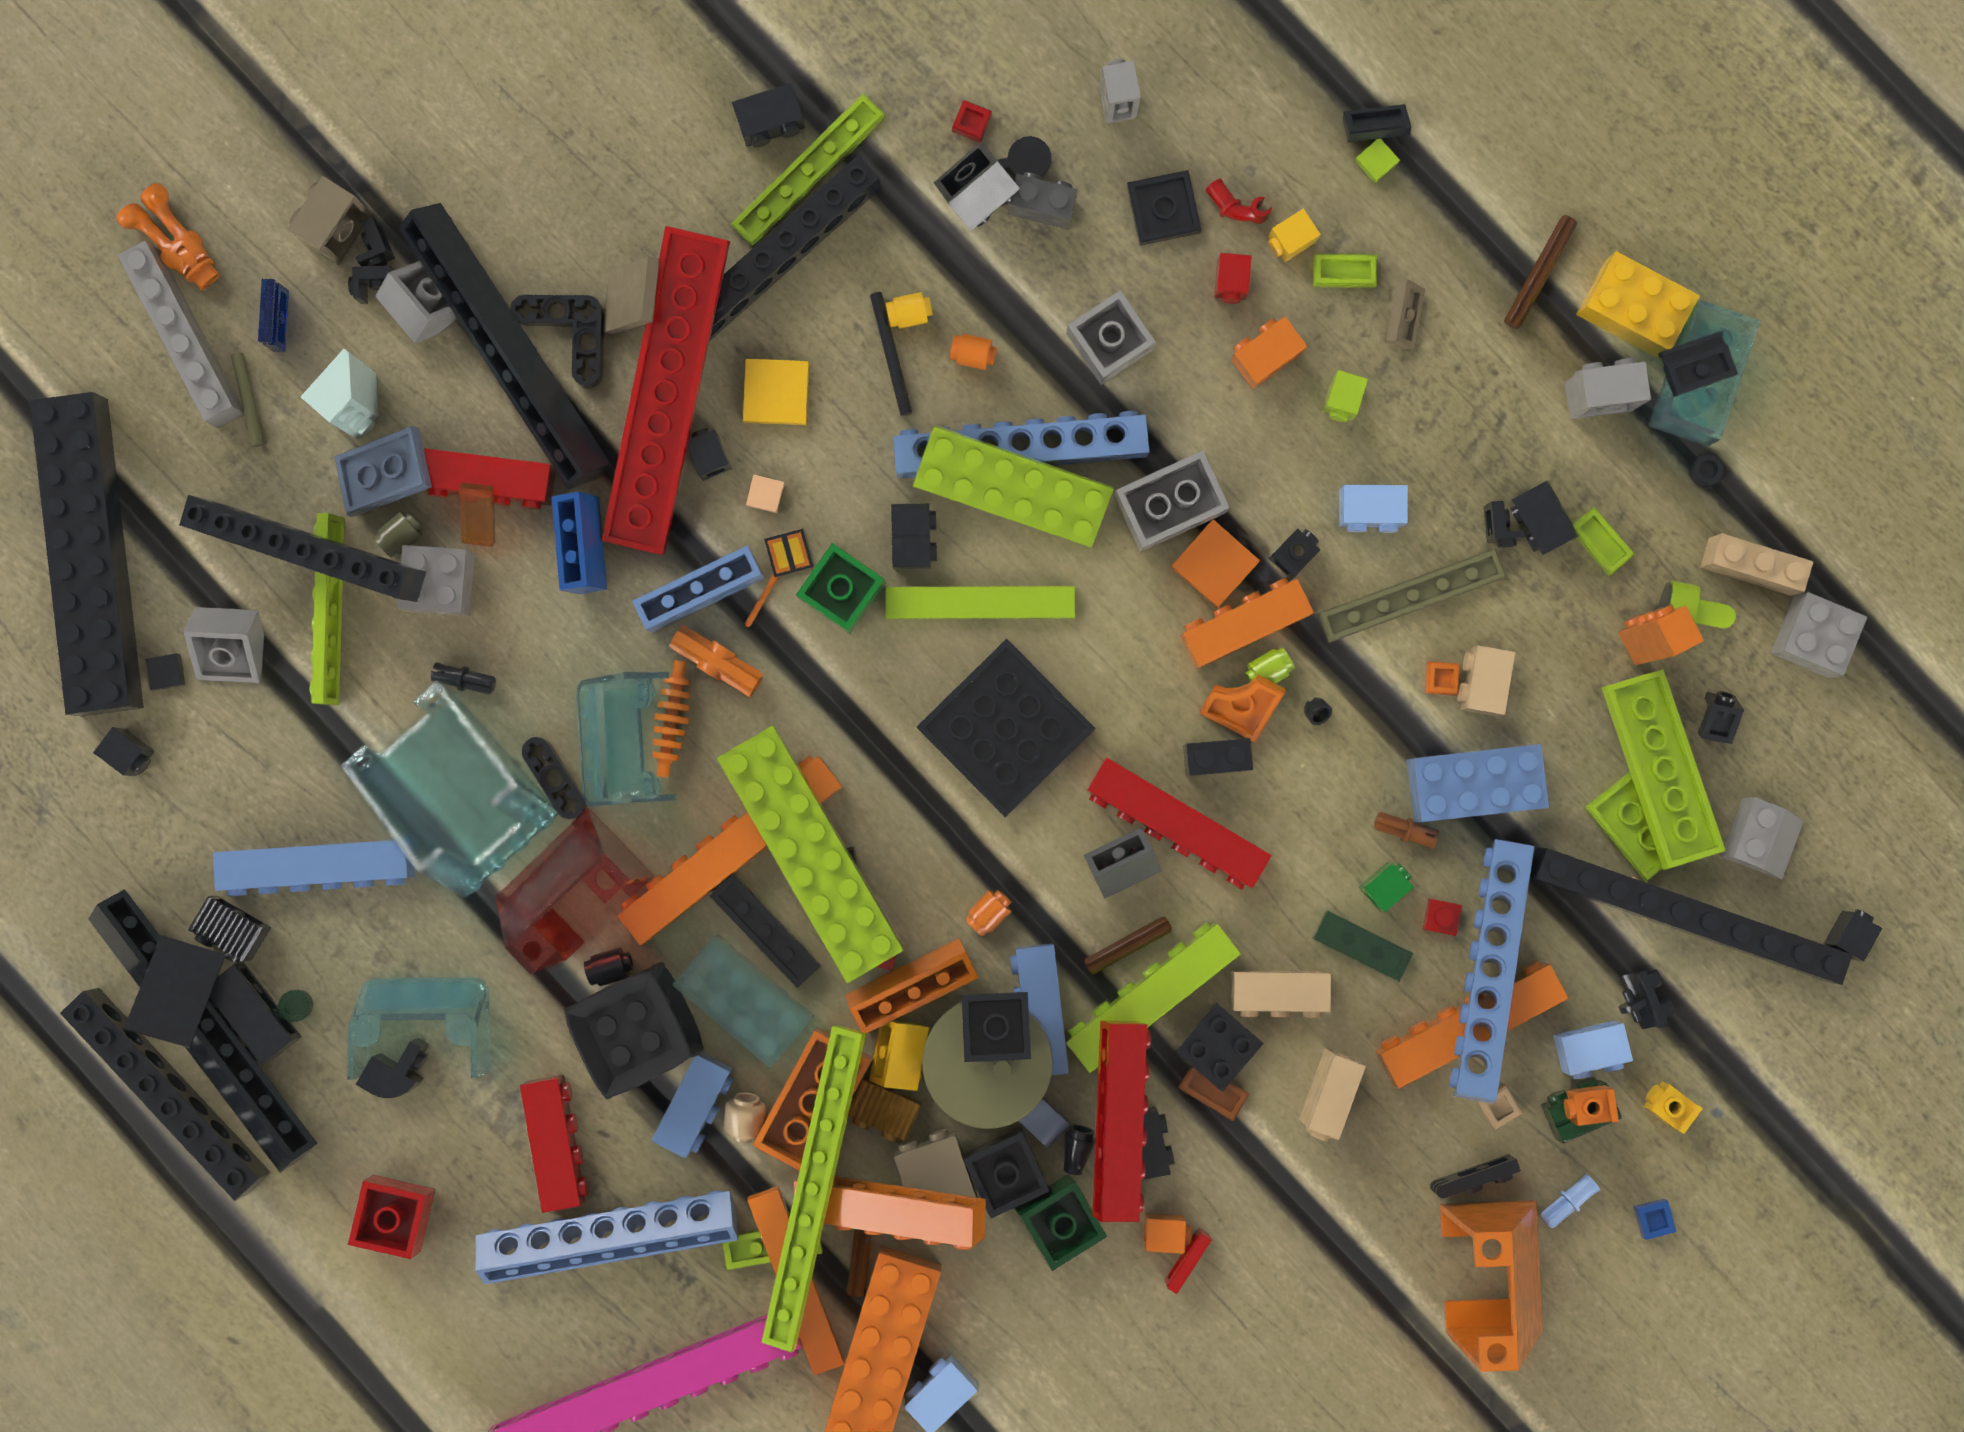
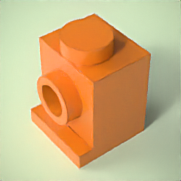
M1602 1085L1567 1090L1568 1099L1564 1100V1110L1566 1117L1571 1119V1123L1581 1126L1604 1122H1619L1613 1088ZM1591 1102L1595 1104V1112L1589 1113L1587 1110L1588 1104Z

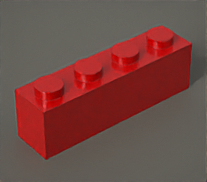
M424 448L432 485L431 488L426 489L429 496L447 498L448 493L459 494V499L471 502H479V497L491 498L492 504L510 506V501L522 502V507L535 510H541V505L551 506L556 473L555 468L551 464Z
M564 1075L526 1081L520 1085L541 1211L546 1213L581 1206L586 1201L585 1196L589 1195L587 1178L581 1175L580 1164H583V1152L581 1146L576 1145L574 1133L578 1131V1124L575 1113H570L569 1101L572 1100L571 1085L569 1081L565 1082Z

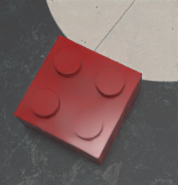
M372 1175L363 1180L348 1245L412 1259L421 1252L436 1189L378 1175Z

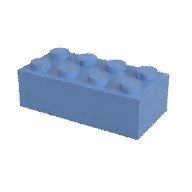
M1541 744L1406 759L1414 822L1549 808Z

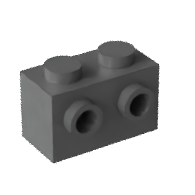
M1034 173L1016 174L1014 182L1020 189L1008 204V214L1068 230L1078 189L1072 188L1073 186L1065 181L1056 180L1054 183L1044 181L1041 176Z
M1142 828L1084 855L1104 899L1162 872L1156 855Z

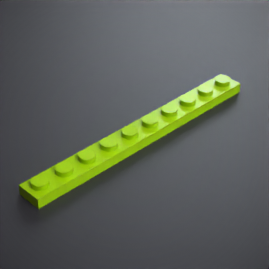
M840 1025L832 1026L761 1342L789 1352L796 1349L866 1038L865 1032Z

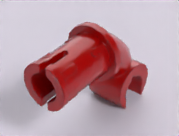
M1221 178L1213 181L1205 190L1219 208V215L1222 218L1227 217L1237 221H1252L1256 224H1261L1268 219L1272 207L1265 212L1256 209L1262 205L1265 197L1255 198L1250 206L1242 205L1241 200L1234 198Z

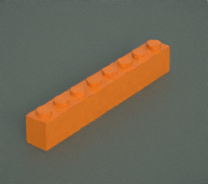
M808 756L798 764L821 804L844 787L820 756H817L815 759ZM748 812L740 818L736 815L732 816L720 826L724 831L713 838L710 834L696 845L699 851L690 858L686 854L680 857L671 865L673 871L665 878L661 874L646 885L648 891L638 898L634 894L620 905L623 911L617 917L640 946L649 942L768 847Z

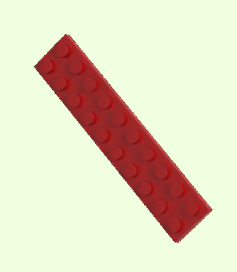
M665 226L659 255L653 321L645 324L601 541L665 555L730 246L729 240Z

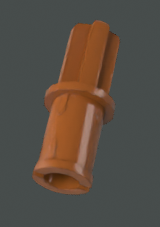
M1379 812L1374 821V828L1376 830L1399 837L1401 842L1408 840L1433 849L1438 840L1434 836H1439V830L1414 823L1412 818L1405 820Z

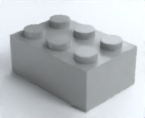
M1203 450L1121 487L1114 494L1115 500L1140 552L1225 514L1230 508Z

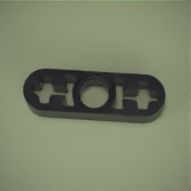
M539 737L528 739L522 746V757L557 813L565 819L581 817L587 807L586 799L551 743ZM534 744L544 746L545 750L541 753L545 761L549 762L551 759L554 761L553 764L543 767L541 771L537 768L543 765L541 760L530 755L534 751L532 747ZM552 769L559 770L563 776L562 783L555 788L550 787L546 782V775ZM569 785L571 790L565 791L569 799L578 800V804L575 805L577 811L575 813L571 810L565 811L563 808L567 804L563 795H559L556 799L554 793L565 790Z

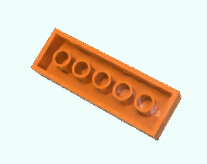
M880 1246L824 1432H893L940 1277L942 1264Z

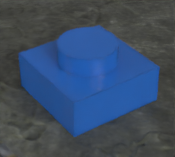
M1663 1198L1633 1206L1643 1239L1648 1240L1677 1232L1668 1200Z

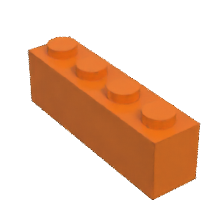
M1287 577L1271 584L1272 591L1262 596L1259 591H1256L1242 598L1243 605L1232 609L1229 604L1214 611L1215 618L1205 623L1202 618H1199L1185 625L1186 632L1182 633L1180 637L1196 670L1314 613L1298 579L1289 582Z
M1670 604L1664 608L1661 607L1654 611L1651 610L1644 614H1639L1625 621L1626 628L1618 631L1634 665L1676 656L1704 641L1686 605L1674 609L1673 605Z
M960 938L845 994V997L860 1031L867 1034L979 977Z

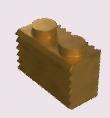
M864 1077L848 1116L853 1118L852 1123L866 1130H869L870 1126L882 1131L881 1136L883 1138L898 1143L900 1139L903 1141L907 1140L921 1109L922 1102L891 1088H885L870 1082L869 1078Z

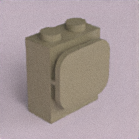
M947 1129L939 1130L930 1134V1140L918 1144L915 1139L898 1146L899 1151L894 1153V1160L904 1187L978 1198L971 1175L963 1160L964 1153L955 1131L948 1133Z

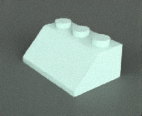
M343 349L301 396L305 402L329 423L357 440L372 431L375 426L374 421L379 417L376 372L346 349Z

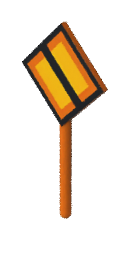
M803 529L764 539L773 575L746 620V627H750L779 576L813 568Z

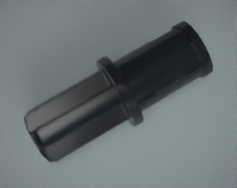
M436 662L433 669H436L437 672L431 671L432 682L455 686L459 691L468 689L484 694H492L496 687L495 677L470 671L469 667L465 666L460 669Z

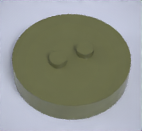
M962 1001L948 1009L938 1019L930 1031L924 1046L923 1075L930 1095L948 1116L971 1127L992 1129L1013 1124L1035 1109L1048 1089L1053 1063L1048 1035L1035 1015L1029 1011L1031 1059L964 1062Z

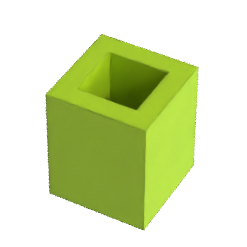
M1337 370L1332 377L1322 412L1328 413L1330 419L1338 422L1352 421L1358 414L1368 379Z

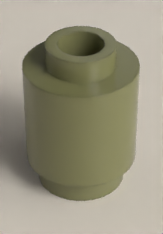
M400 511L377 531L379 534L374 538V541L389 557L396 553L400 555L402 553V545H411L422 536L419 529L423 525L411 512L405 515Z

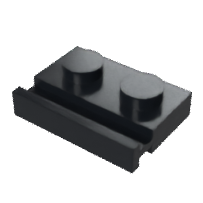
M1723 331L1664 350L1658 354L1659 359L1661 358L1664 364L1663 370L1673 397L1738 375L1727 344L1725 345L1722 337L1724 335Z

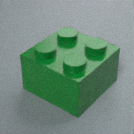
M831 543L796 593V596L841 629L851 634L885 586L886 581L860 561Z

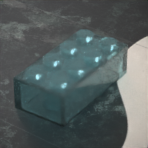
M1699 300L1679 334L1676 346L1723 331L1724 335L1722 337L1725 345L1727 344L1738 375L1677 397H1673L1665 376L1649 426L1705 446H1710L1720 441L1761 320Z
M720 934L714 935L672 984L769 1068L773 1066L815 1016Z

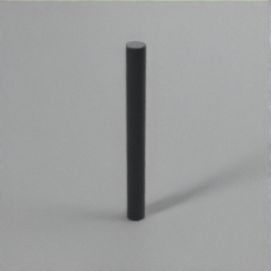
M876 292L870 295L899 413L900 416L912 414V409L882 292Z

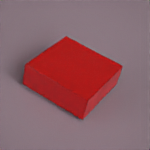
M963 100L953 123L952 132L980 143L991 119L992 111Z

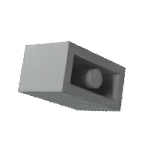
M1124 59L1112 60L1106 64L1107 66H1102L1099 84L1106 124L1137 118L1141 99L1134 61L1125 62Z

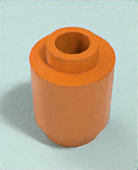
M965 333L962 336L954 335L950 360L957 361L958 365L986 371L988 365L994 366L997 347L992 346V339Z
M989 889L968 911L969 915L965 918V921L979 935L984 937L987 932L992 933L1012 912L1009 908L1012 902L999 889L995 893Z

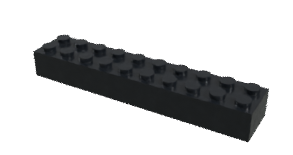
M94 392L29 400L65 715L83 717L142 709L144 705L108 399Z

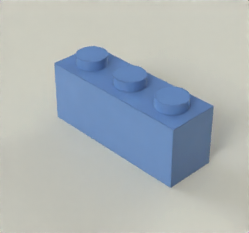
M703 1052L694 1057L651 1141L685 1159L691 1151L697 1153L705 1138L704 1135L700 1134L705 1123L712 1124L720 1107L715 1105L720 1094L726 1096L734 1081V1078L730 1077L733 1068Z

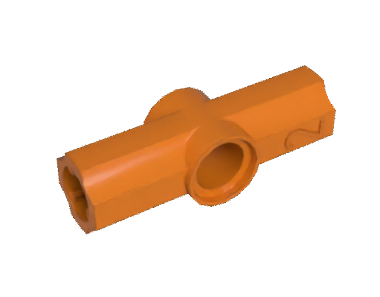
M684 624L677 630L669 645L673 651L697 664V668L720 682L723 680L748 697L753 695L764 677V674L738 659L737 655L714 640L712 642Z

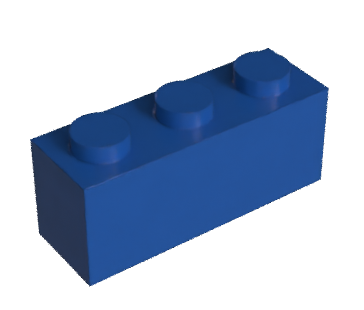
M580 491L552 496L560 591L586 594L607 590L603 541H601L602 526L599 497Z

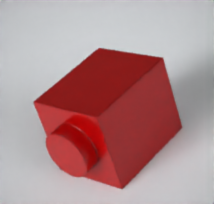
M1220 253L1216 266L1214 298H1221L1222 302L1237 304L1240 303V300L1246 299L1249 293L1252 255Z

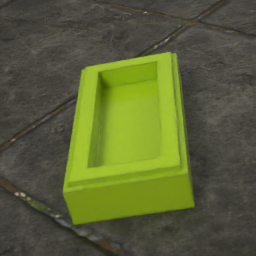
M1316 253L1313 255V287L1376 288L1377 255Z
M1595 507L1588 510L1573 523L1579 535L1576 539L1608 576L1612 575L1635 555Z

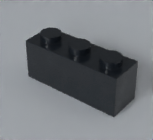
M244 962L233 964L217 977L209 1001L217 1011L224 1015L227 1019L226 1023L236 1036H240L247 1045L245 1047L255 1061H259L261 1064L273 1061L302 1038Z

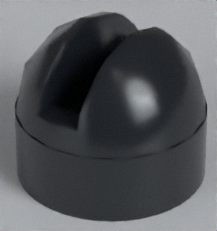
M1315 697L1312 701L1305 703L1304 713L1311 724L1321 725L1331 717L1332 708L1324 699Z

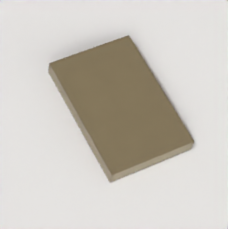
M647 256L609 271L602 333L615 335L653 321L659 258Z

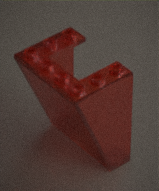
M588 807L496 895L505 949L530 975L562 965L585 943L553 909L568 892L583 880L604 903H607L620 889L629 897L633 896L654 875ZM601 870H604L615 881L612 888L602 889L597 884L596 878Z

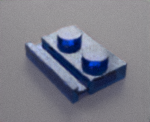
M262 279L258 342L263 343L265 347L273 352H285L289 290L280 283H276L275 279Z

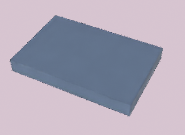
M410 426L334 456L346 515L350 517L358 516L432 487L420 429L415 426Z

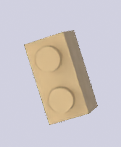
M1477 645L1470 648V652L1465 653L1463 670L1467 671L1465 683L1460 684L1457 698L1458 702H1461L1460 710L1493 716L1505 715L1515 652Z

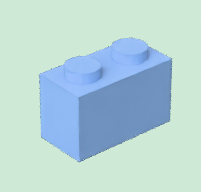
M1343 485L1339 489V527H1348V532H1366L1367 527H1379V532L1394 533L1398 532V527L1402 528L1408 523V485Z
M1615 1020L1553 1035L1561 1070L1565 1074L1573 1075L1574 1079L1590 1077L1593 1075V1070L1604 1068L1605 1072L1620 1070L1624 1068L1623 1063L1633 1061L1624 1023Z
M952 1354L946 1360L943 1358L938 1359L928 1370L930 1375L922 1383L919 1380L915 1381L905 1392L907 1397L905 1398L904 1408L926 1432H935L978 1391V1382Z

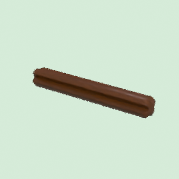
M1567 215L1560 218L1504 320L1506 325L1518 329L1523 324L1577 225L1575 219Z

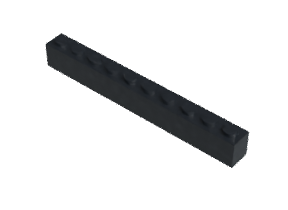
M441 203L412 209L399 226V230L567 489L570 490L596 480L610 465V462L513 315L502 295L498 292L485 269L472 252L468 243L457 229L452 218Z
M1537 848L1531 865L1530 879L1813 978L1843 985L1852 954L1548 848Z
M124 889L97 904L88 920L140 987L160 935ZM208 1001L192 1045L186 1049L281 1173L307 1155L318 1143L212 1003Z

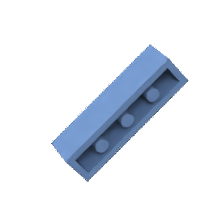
M747 545L632 602L645 629L652 633L765 579L752 550Z
M1054 944L1016 947V955H1011L1010 960L1012 975L1019 974L1020 987H1014V993L1028 992L1029 1011L1040 1021L1048 1035L1053 1057L1051 1076L1069 1074Z

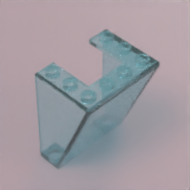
M436 681L413 701L417 707L427 713L422 719L382 754L365 744L341 766L420 874L466 898L469 894L476 892L489 876L501 870L506 861L516 852L526 848L529 841L540 831L548 828L559 814L550 800L459 697L442 683ZM434 695H441L439 699L435 702L428 703L430 698ZM370 757L364 765L356 767L360 760Z

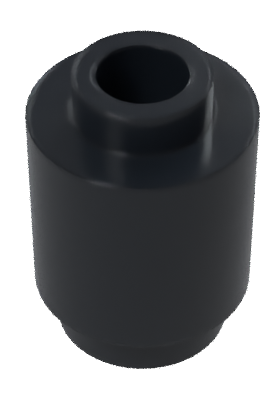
M619 947L592 955L590 960L584 961V970L591 986L596 984L603 986L630 977V971L634 970V964L629 951L624 952Z

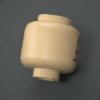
M736 1094L725 1105L724 1131L738 1143H750L752 1139L757 1138L766 1121V1105L755 1094Z

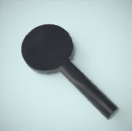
M1027 136L1018 139L1012 144L1008 157L998 159L997 161L1005 171L1011 170L1014 176L1016 174L1024 175V173L1029 172L1043 177L1051 165V152L1043 140Z

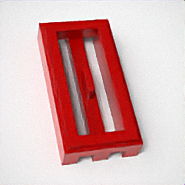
M1197 1228L1191 1238L1190 1245H1186L1184 1254L1179 1256L1164 1279L1167 1288L1175 1294H1178L1212 1241L1209 1234L1201 1228Z

